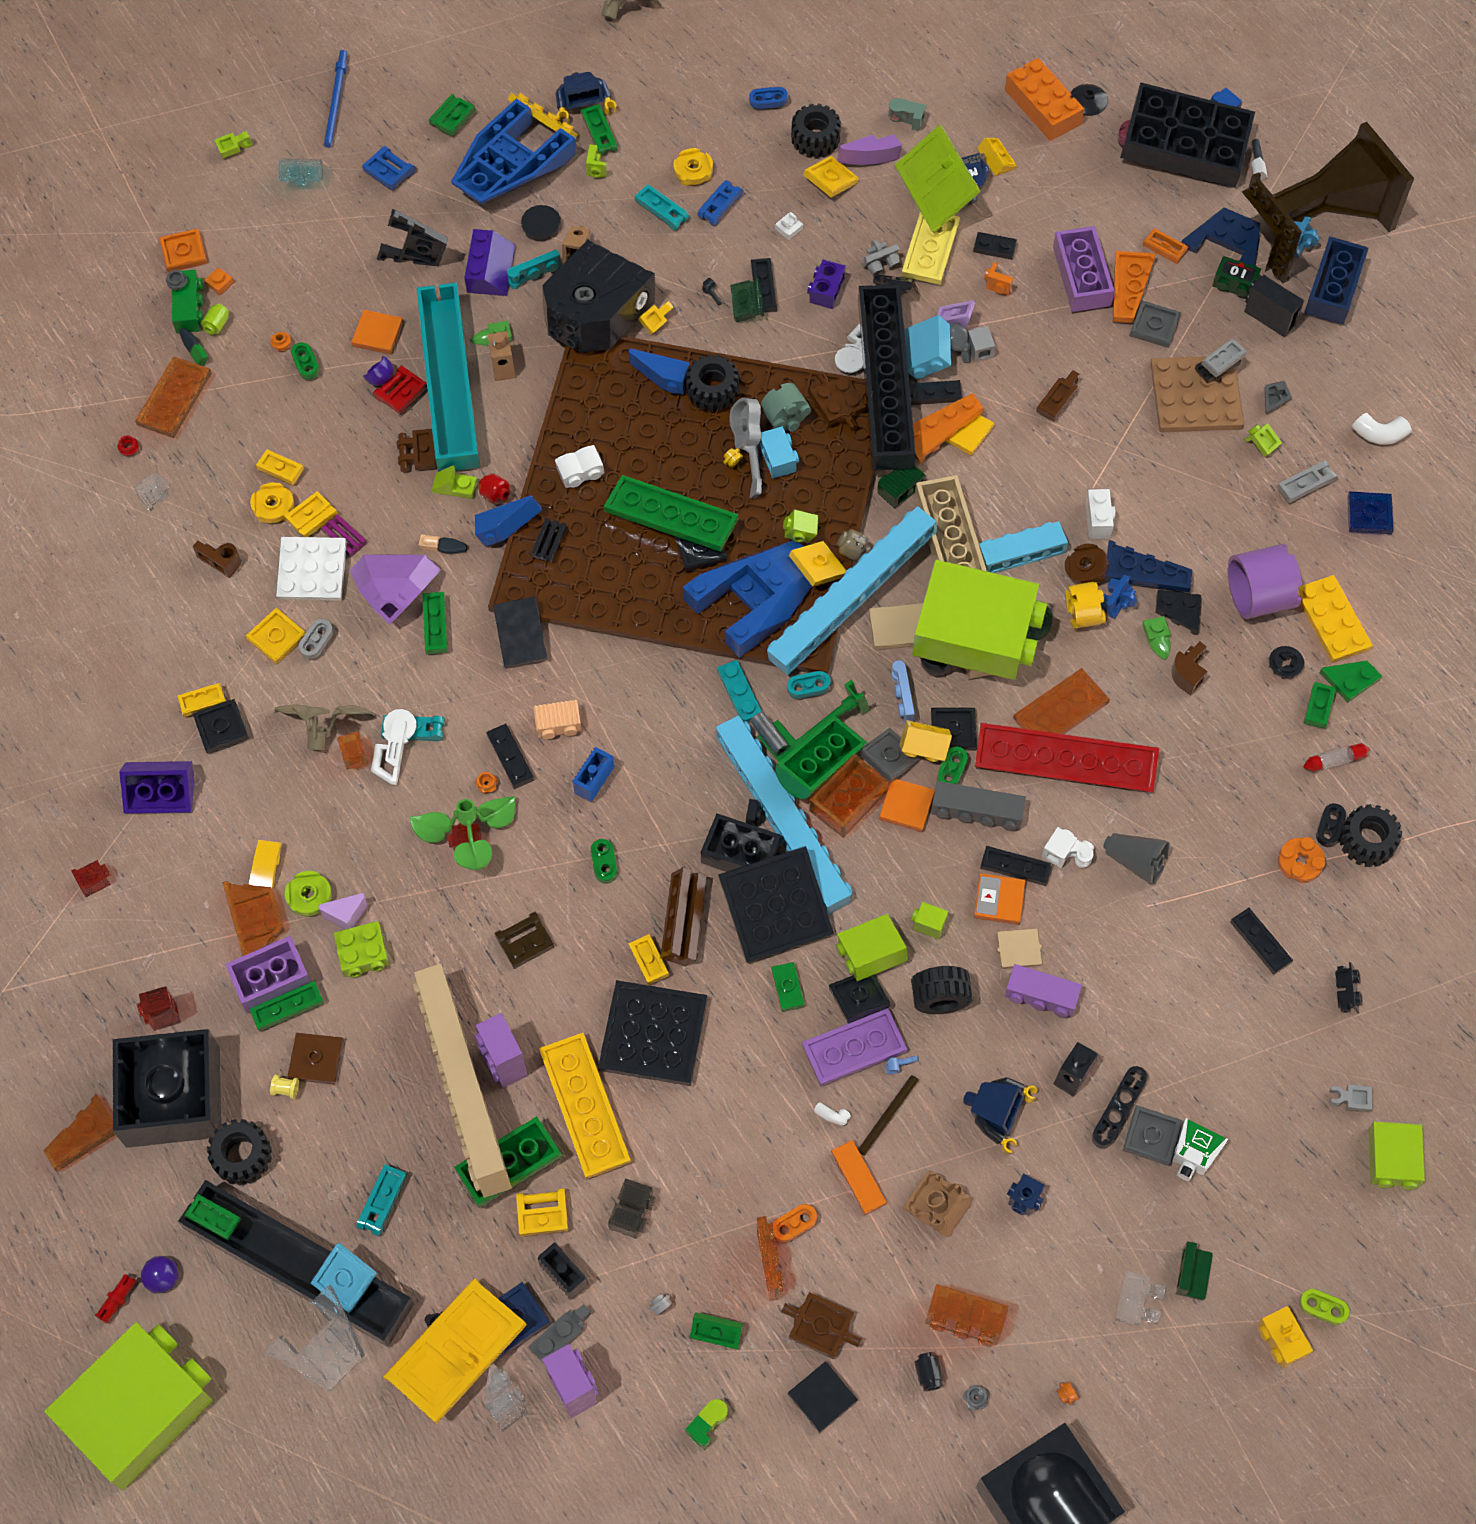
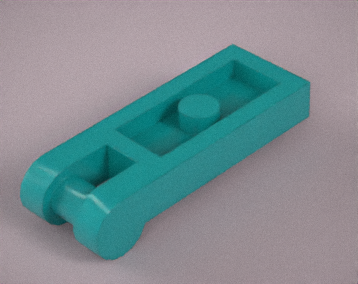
M649 184L634 196L638 204L667 223L673 231L680 227L681 222L689 219L687 211Z
M555 249L509 268L507 271L509 287L518 289L521 283L536 279L543 274L560 268L561 259L558 250Z
M383 715L382 728H381V738H382V739H386V738L382 735V733L385 732V731H384L383 723H384L385 717H386L387 715ZM414 716L416 720L415 733L407 740L441 741L443 739L441 729L445 723L444 717ZM427 727H433V730L427 731Z
M384 1164L358 1219L356 1228L363 1231L368 1229L376 1236L382 1234L386 1220L407 1177L406 1172ZM371 1214L378 1216L376 1222L369 1220Z

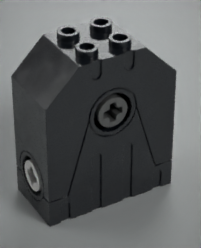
M587 240L542 285L543 310L548 335L580 352L611 349L638 321V318L655 303V273Z

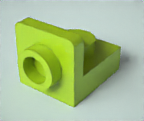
M589 144L586 174L595 178H606V162H601V154H598L597 145Z
M1268 423L1262 426L1256 424L1248 430L1249 435L1244 438L1246 442L1252 440L1263 456L1269 455L1282 444Z

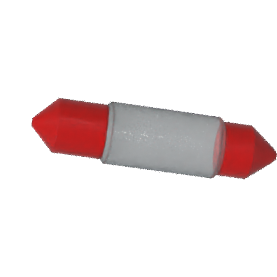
M1363 743L1325 751L1309 757L1303 767L1311 772L1335 768L1366 758L1370 748Z

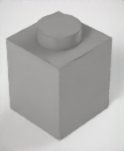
M988 326L969 330L968 342L971 344L970 353L973 361L978 362L994 358L995 344Z

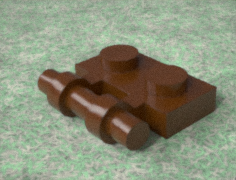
M432 429L412 430L413 438H407L406 433L398 434V465H400L401 472H408L409 465L414 463L415 470L436 468ZM413 447V453L408 454V449Z

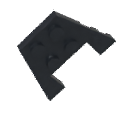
M392 209L388 226L408 233L402 249L381 243L376 260L384 261L385 258H392L394 262L399 263L402 260H412L413 264L439 267L448 237Z

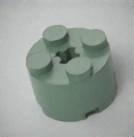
M785 383L780 385L781 389L777 391L772 389L763 398L761 406L763 413L774 429L783 426L784 431L789 430L792 432L799 428V423L810 414L811 408L795 384Z

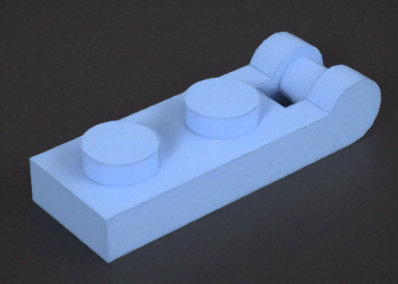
M897 660L892 665L891 677L897 682V685H894L895 696L900 698L901 703L898 704L899 717H903L905 725L906 720L914 722V709L906 665L903 661Z

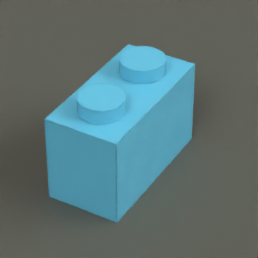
M783 426L761 432L759 447L772 479L796 472V463L799 462L796 450L793 451L791 448V437L789 433H785Z

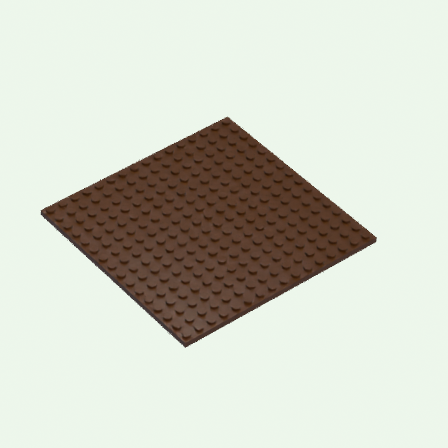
M622 336L611 349L580 352L566 345L520 498L532 495L542 510L509 536L488 610L494 612L493 605L536 596L540 620L543 622L774 665L769 661L767 653L771 642L778 640L788 626H793L798 621L799 616L814 605L817 598L823 597L829 591L830 586L835 582H839L842 578L814 586L811 590L809 589L800 606L791 615V619L740 658L725 643V631L750 613L751 610L729 590L697 614L684 601L683 586L702 573L792 541V539L785 538L783 522L785 517L789 516L794 510L818 515L817 535L809 543H799L804 547L824 541L846 571L852 568L853 560L841 555L836 544L843 531L847 532L850 529H854L860 533L874 473L871 466L864 379L847 376L866 406L865 412L853 418L858 424V428L851 431L846 422H837L829 426L809 395L810 389L822 385L817 379V375L822 373V371ZM631 348L690 362L691 366L695 359L698 361L700 356L707 357V354H712V356L718 354L721 355V358L727 357L729 362L732 361L738 370V396L735 397L734 403H730L728 408L722 407L721 411H717V409H713V412H709V409L701 410L700 406L696 407L693 405V401L689 400L687 385L683 394L670 393L660 388L633 367L629 361V350ZM824 372L829 381L845 377L844 375ZM717 380L704 382V384L709 386H716L722 383ZM793 383L811 408L810 414L799 423L798 429L792 432L785 430V433H789L791 437L792 450H796L799 462L796 463V472L772 479L758 443L756 447L760 478L762 479V492L755 499L750 498L753 481L749 453L746 450L740 449L743 457L733 467L723 463L726 452L731 448L737 449L735 447V437L730 427V411L733 405L741 398L756 399L760 404L761 432L774 429L762 411L761 402L772 389L777 391L782 388L780 385ZM594 445L603 463L604 474L596 480H585L577 487L565 488L557 471L555 459L568 453H575L581 448ZM624 475L738 514V521L724 545L727 561L686 572L674 535L604 512V505L620 477ZM546 518H549L552 522L556 520L559 524H562V522L566 523L567 526L553 562L532 557L531 554ZM549 527V529H548V531H547V533H546V536H545L544 541H543V543H542V545H541V548H540V550H539V553H541V550H542V548H543V545H544V543H545V541H546V538H547V536H548V533H549L551 527ZM559 529L555 530L551 543L545 554L547 556L550 553V550L552 548V545L555 541ZM838 628L806 657L795 670L810 673L823 671L828 674Z

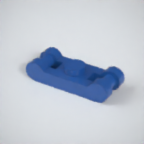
M725 180L702 205L697 216L701 219L709 220L710 224L716 226L736 199L738 200L742 196L743 189L738 186L734 187L730 181Z

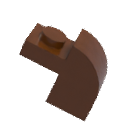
M1200 641L1195 647L1190 646L1185 654L1179 651L1172 666V678L1175 684L1190 696L1204 682L1207 670L1197 664L1203 657L1207 647Z

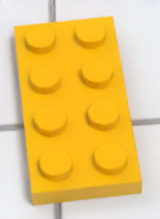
M1335 575L1299 586L1298 596L1302 599L1300 605L1331 663L1372 649L1373 645Z

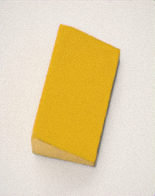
M984 138L978 146V151L980 154H985L984 160L994 175H1001L1016 169V163L999 138Z

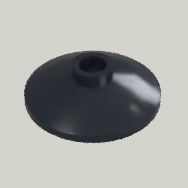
M1082 84L1071 91V98L1074 97L1084 108L1083 115L1085 116L1100 114L1107 107V94L1099 86Z

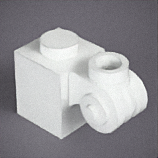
M1057 827L1044 847L1042 857L1062 868L1069 857H1075V864L1080 868H1086L1091 864L1094 846L1085 840L1082 842L1078 841L1072 832Z

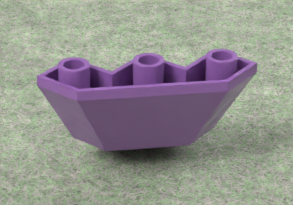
M365 554L350 569V573L359 592L371 607L391 624L441 569L425 554Z

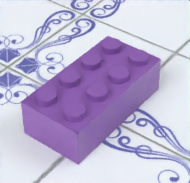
M1095 226L1055 232L1053 249L1071 311L1111 306L1114 288Z

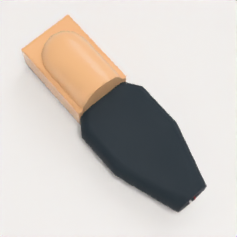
M421 534L418 544L419 549L449 554L466 552L467 544L454 538H440Z

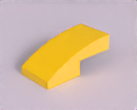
M258 840L249 885L274 887L276 866L279 865L281 842Z

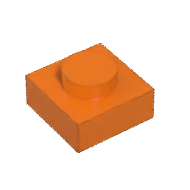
M219 267L204 280L205 284L219 295L234 283L233 278Z

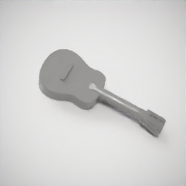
M741 398L733 405L729 421L735 437V447L746 450L749 453L753 481L750 498L755 499L762 492V479L760 478L756 447L761 440V410L758 400Z

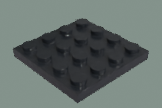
M806 846L718 874L746 963L834 934Z
M616 980L598 1071L691 1086L708 995Z

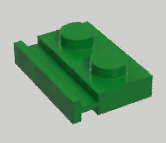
M451 94L429 118V124L435 125L437 129L453 136L475 112V106Z

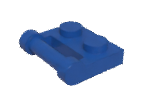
M383 146L362 165L365 173L391 191L407 176H412L416 170L413 164L406 163L393 154L391 149ZM384 159H388L389 161L397 165L399 168H401V170L397 169Z

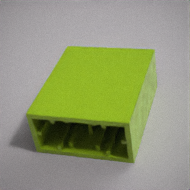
M935 560L914 636L912 656L1016 680L1020 664L1032 666L1038 641L1027 638L1029 626L1041 629L1047 603L1036 601L1039 584Z
M135 1322L44 1411L99 1471L122 1491L213 1401L203 1390L212 1378L192 1358L182 1367L171 1358L169 1354L179 1344L159 1324L147 1333Z

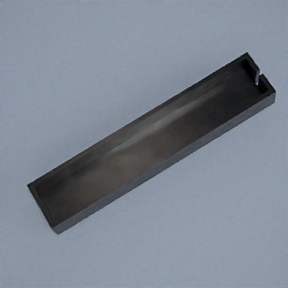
M204 1181L193 1199L199 1194L239 1216L241 1219L230 1238L226 1240L185 1217L187 1210L192 1204L190 1203L178 1220L183 1229L384 1346L389 1347L414 1306L411 1297L375 1277L354 1309L347 1313L311 1284L331 1251L209 1181Z

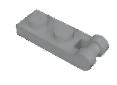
M1325 460L1278 483L1277 488L1287 502L1291 503L1327 484L1334 483L1338 476L1329 469L1330 465Z

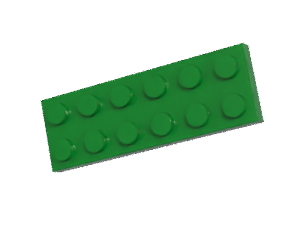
M624 475L620 477L604 505V512L720 552L738 521V514Z

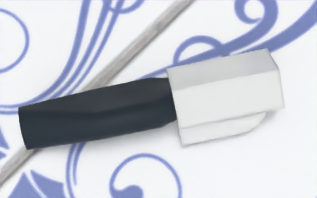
M1253 139L1252 148L1255 160L1251 163L1253 174L1259 172L1261 174L1260 179L1262 180L1268 177L1266 165L1263 160L1259 139Z

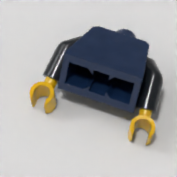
M1008 1077L993 1080L992 1082H983L978 1093L967 1091L963 1100L964 1105L971 1106V1113L975 1118V1124L993 1142L1002 1144L1001 1149L1005 1154L1013 1153L1007 1149L1006 1143H1011L1014 1147L1017 1146L1015 1139H1005L1004 1136H1009L1023 1100L1027 1103H1033L1036 1098L1030 1096L1028 1092L1033 1094L1038 1092L1037 1087L1031 1085L1025 1088L1024 1084Z

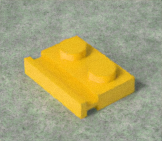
M316 491L284 517L303 537H309L338 513Z

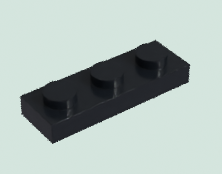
M960 380L909 383L911 405L953 403L962 399Z
M505 723L487 731L486 735L513 789L534 781V777L507 724Z

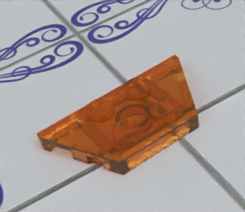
M227 881L222 882L243 956L268 946L285 931L272 887H255L252 884L235 885Z

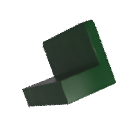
M1187 1241L1183 1247L1176 1294L1204 1301L1207 1294L1213 1254L1212 1252L1196 1249L1197 1243Z

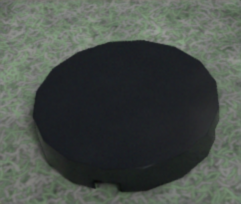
M537 205L525 211L521 219V227L528 238L535 241H546L552 236L555 237L560 231L561 218L554 208L547 205Z

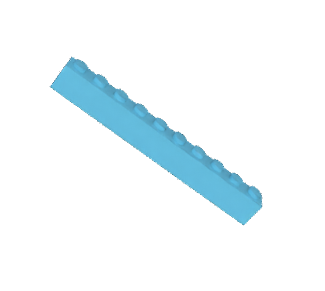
M918 506L913 511L907 512L903 520L898 525H894L883 540H878L873 549L868 554L862 555L859 562L853 568H849L839 582L833 583L823 597L817 598L814 605L808 611H804L793 626H788L778 640L771 642L767 650L769 661L788 676L937 532V521Z
M738 715L716 726V738L753 798L758 800V806L762 809L763 814L775 833L781 835L780 841L786 851L802 846L807 847L828 915L850 904L852 894L850 885L842 881L838 866L835 863L832 864L828 858L830 857L828 850L817 841V833L813 827L809 828L807 825V818L802 809L798 810L795 806L794 796L789 794L780 784L772 769V761L768 756L765 757L763 755L759 740L757 738L753 739L750 734L749 724L746 721L743 722Z

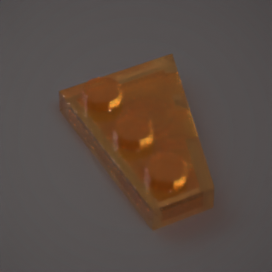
M97 1094L90 1099L92 1102L84 1111L80 1110L74 1122L68 1128L63 1129L43 1150L56 1172L116 1135L113 1132V1119Z

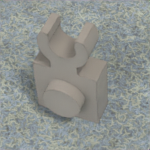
M1348 1084L1346 1091L1339 1086H1332L1329 1090V1093H1336L1339 1096V1099H1331L1329 1101V1104L1332 1106L1346 1103V1110L1371 1112L1372 1087Z

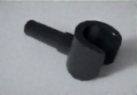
M707 278L703 282L702 291L705 294L709 293L716 304L720 305L722 302L713 290L716 284L713 279Z

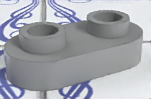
M319 619L312 623L299 643V650L304 658L315 659L321 654L333 636V628L329 621Z

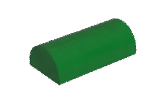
M833 715L777 763L776 776L782 787L789 794L798 799H806L867 745V742Z
M537 1116L497 1140L512 1188L562 1157L561 1152ZM467 1160L454 1166L460 1180L478 1208L506 1192L503 1191L484 1198L481 1190L476 1191L469 1174Z

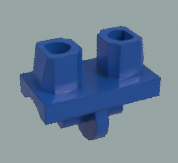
M1123 575L1121 580L1111 578L1107 588L1112 594L1111 596L1103 594L1104 602L1101 603V608L1107 610L1111 618L1115 619L1121 609H1126L1127 606L1134 607L1137 604V598L1134 596L1136 592L1129 584V576Z

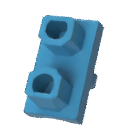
M1305 217L1302 222L1294 221L1302 231L1294 257L1299 258L1305 247L1316 246L1320 241L1317 230L1310 227L1311 217Z

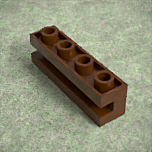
M685 867L671 873L660 956L661 959L682 966L696 961L699 953L697 946L701 934V916L704 912L703 899L707 889L705 884L706 875L702 873L690 875L691 870Z

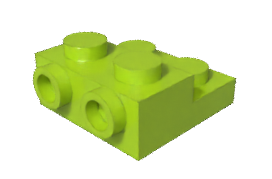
M379 921L334 932L337 953L344 978L358 977L363 972L380 971L385 966H389Z

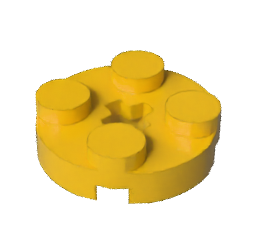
M697 148L685 149L674 160V174L682 185H697L711 179L713 161L708 153L704 154ZM694 164L697 168L692 169L690 165Z
M266 483L260 486V490L256 494L255 492L252 494L250 505L258 521L277 523L286 521L284 516L293 510L294 499L290 490L284 488V485L280 483ZM271 500H275L277 503L274 506L267 505L271 503Z

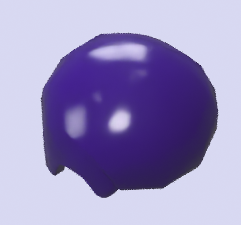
M382 356V360L374 364L366 375H363L364 379L373 386H381L392 377L393 365L385 356Z
M154 1256L146 1261L141 1270L142 1283L152 1293L168 1292L173 1289L179 1278L177 1263L167 1256Z

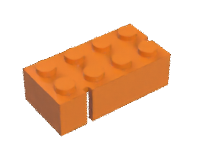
M1039 58L1025 64L1024 69L1019 67L1006 75L1005 91L1049 141L1082 124L1084 108L1074 97L1071 98L1072 94Z

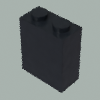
M1263 274L1258 281L1254 280L1250 285V294L1245 300L1247 304L1244 312L1285 338L1297 324L1304 300Z

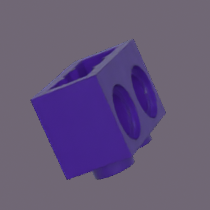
M822 259L820 267L816 266L814 282H810L807 289V294H810L809 303L833 309L845 279V265Z

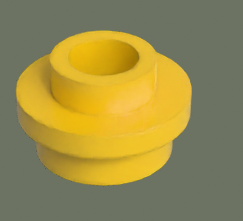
M731 448L724 455L725 460L723 463L730 467L735 466L743 457L740 453L741 450L739 448L735 450Z

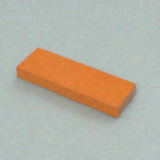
M853 1140L831 1150L864 1215L885 1206L887 1202Z

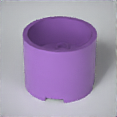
M1286 544L1240 553L1229 558L1227 568L1229 589L1234 605L1244 619L1284 611L1300 605L1302 599L1298 596L1299 586L1302 585L1301 574L1294 554H1288Z

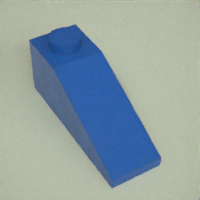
M630 348L629 361L633 367L663 390H667L670 393H684L687 385L686 372H688L690 362Z
M530 495L476 514L475 535L485 547L503 541L538 514L542 508L534 497Z

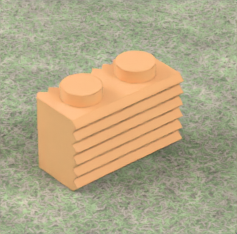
M577 700L533 706L538 738L552 739L555 735L561 734L573 736L577 732L582 731Z

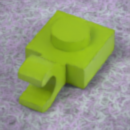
M247 131L235 137L232 132L214 139L222 159L241 152L239 147L249 148L253 145Z

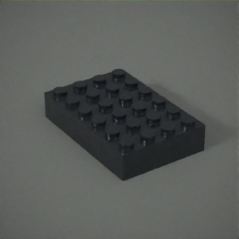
M1140 82L1120 158L1236 187L1242 171L1255 111Z

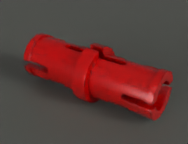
M124 1273L113 1291L108 1292L106 1295L108 1298L94 1316L108 1324L119 1306L124 1305V1299L137 1281Z

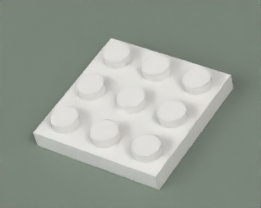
M281 537L277 599L342 601L346 538Z

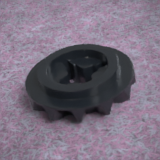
M1280 646L1271 652L1269 667L1272 668L1274 674L1280 675L1281 678L1290 677L1292 679L1303 670L1304 658L1297 649L1290 646ZM1291 659L1289 666H1281L1283 661Z

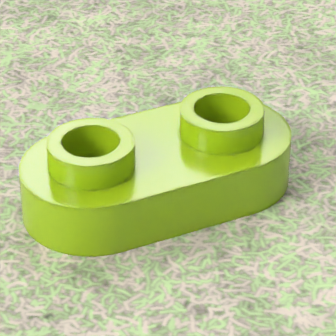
M1308 1289L1299 1299L1300 1308L1304 1313L1329 1324L1341 1325L1349 1317V1307L1343 1300L1319 1290ZM1313 1300L1315 1307L1309 1306L1307 1301ZM1332 1309H1335V1310L1338 1311V1313H1339V1316H1338V1317H1335V1316L1332 1315V1313H1331V1310H1332Z

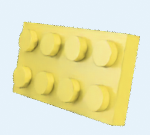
M920 212L902 269V277L941 285L960 217H951L933 233Z

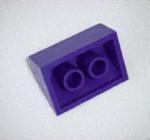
M473 229L464 277L467 293L507 296L509 287L507 271L513 264L515 244L493 230Z
M192 761L125 762L120 769L124 813H179L192 811L194 792Z

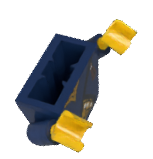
M575 72L570 76H565L564 84H561L556 90L557 109H559L557 113L558 121L561 122L560 119L566 117L567 123L570 122L569 114L565 110L566 108L573 109L604 101L605 114L609 115V107L613 108L615 113L616 102L610 100L611 94L606 82L595 77L591 72Z

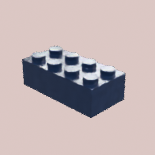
M1329 236L1304 314L1344 325L1369 247Z

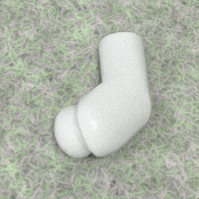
M818 1103L814 1108V1112L817 1115L840 1126L846 1125L848 1123L847 1120L851 1117L850 1113L845 1109H841L837 1113L822 1103Z

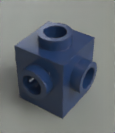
M1023 1173L1018 1184L1013 1182L1007 1193L1010 1196L1008 1205L1011 1206L1014 1212L1030 1216L1032 1210L1038 1211L1044 1199L1040 1195L1045 1185Z

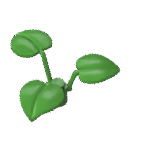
M513 796L490 800L480 805L478 809L472 800L462 799L456 805L457 810L453 811L454 816L451 822L446 814L431 812L419 816H410V823L414 833L421 840L436 843L445 838V832H451L458 818L462 825L467 826L469 843H461L456 847L454 859L463 868L480 870L491 861L492 848L485 840L473 842L471 824H473L477 817L481 823L487 822V825L492 828H502L509 825L515 816L516 799Z

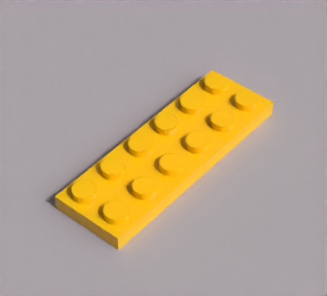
M584 1033L539 1048L586 1180L630 1164L629 1154Z

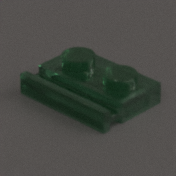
M755 278V281L751 282L747 280L730 285L733 314L736 323L756 318L757 315L764 316L759 278Z

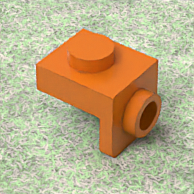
M994 262L992 267L987 268L984 280H987L986 289L1009 296L1013 277L998 273V263Z

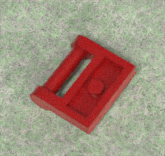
M401 365L388 382L380 389L377 388L372 394L379 402L382 401L398 414H401L427 389V383ZM403 378L404 380L387 395V393Z

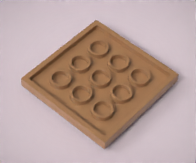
M1208 356L1151 358L1150 365L1159 432L1243 429L1244 421L1236 369L1228 371L1207 384L1195 370V367Z

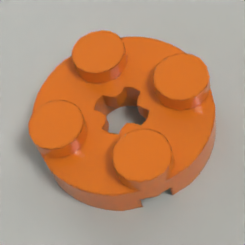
M1294 838L1287 841L1281 848L1278 866L1287 878H1293L1300 883H1307L1319 876L1325 866V856L1320 846L1312 838ZM1298 856L1305 857L1306 864L1303 865L1302 862H1297Z

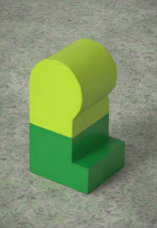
M720 1399L711 1400L685 1429V1434L703 1450L711 1443V1439L708 1437L716 1425L724 1423L727 1419L728 1409L725 1402Z

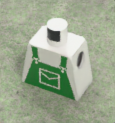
M1186 1118L1180 1129L1173 1155V1161L1181 1165L1177 1176L1185 1181H1190L1194 1172L1204 1175L1228 1139Z

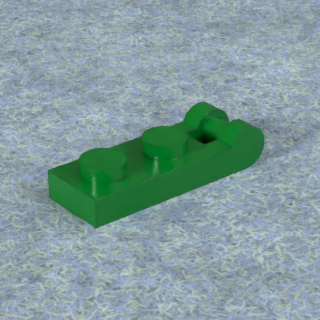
M600 104L581 109V115L593 143L597 145L598 154L602 155L605 154V151L611 150L613 152L618 150Z

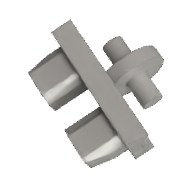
M876 239L872 240L871 247L866 249L869 256H866L864 262L861 263L863 269L868 268L872 276H874V274H879L883 271L880 262L884 260L889 269L898 266L900 263L897 254L900 250L898 244L886 248L885 242L879 244Z

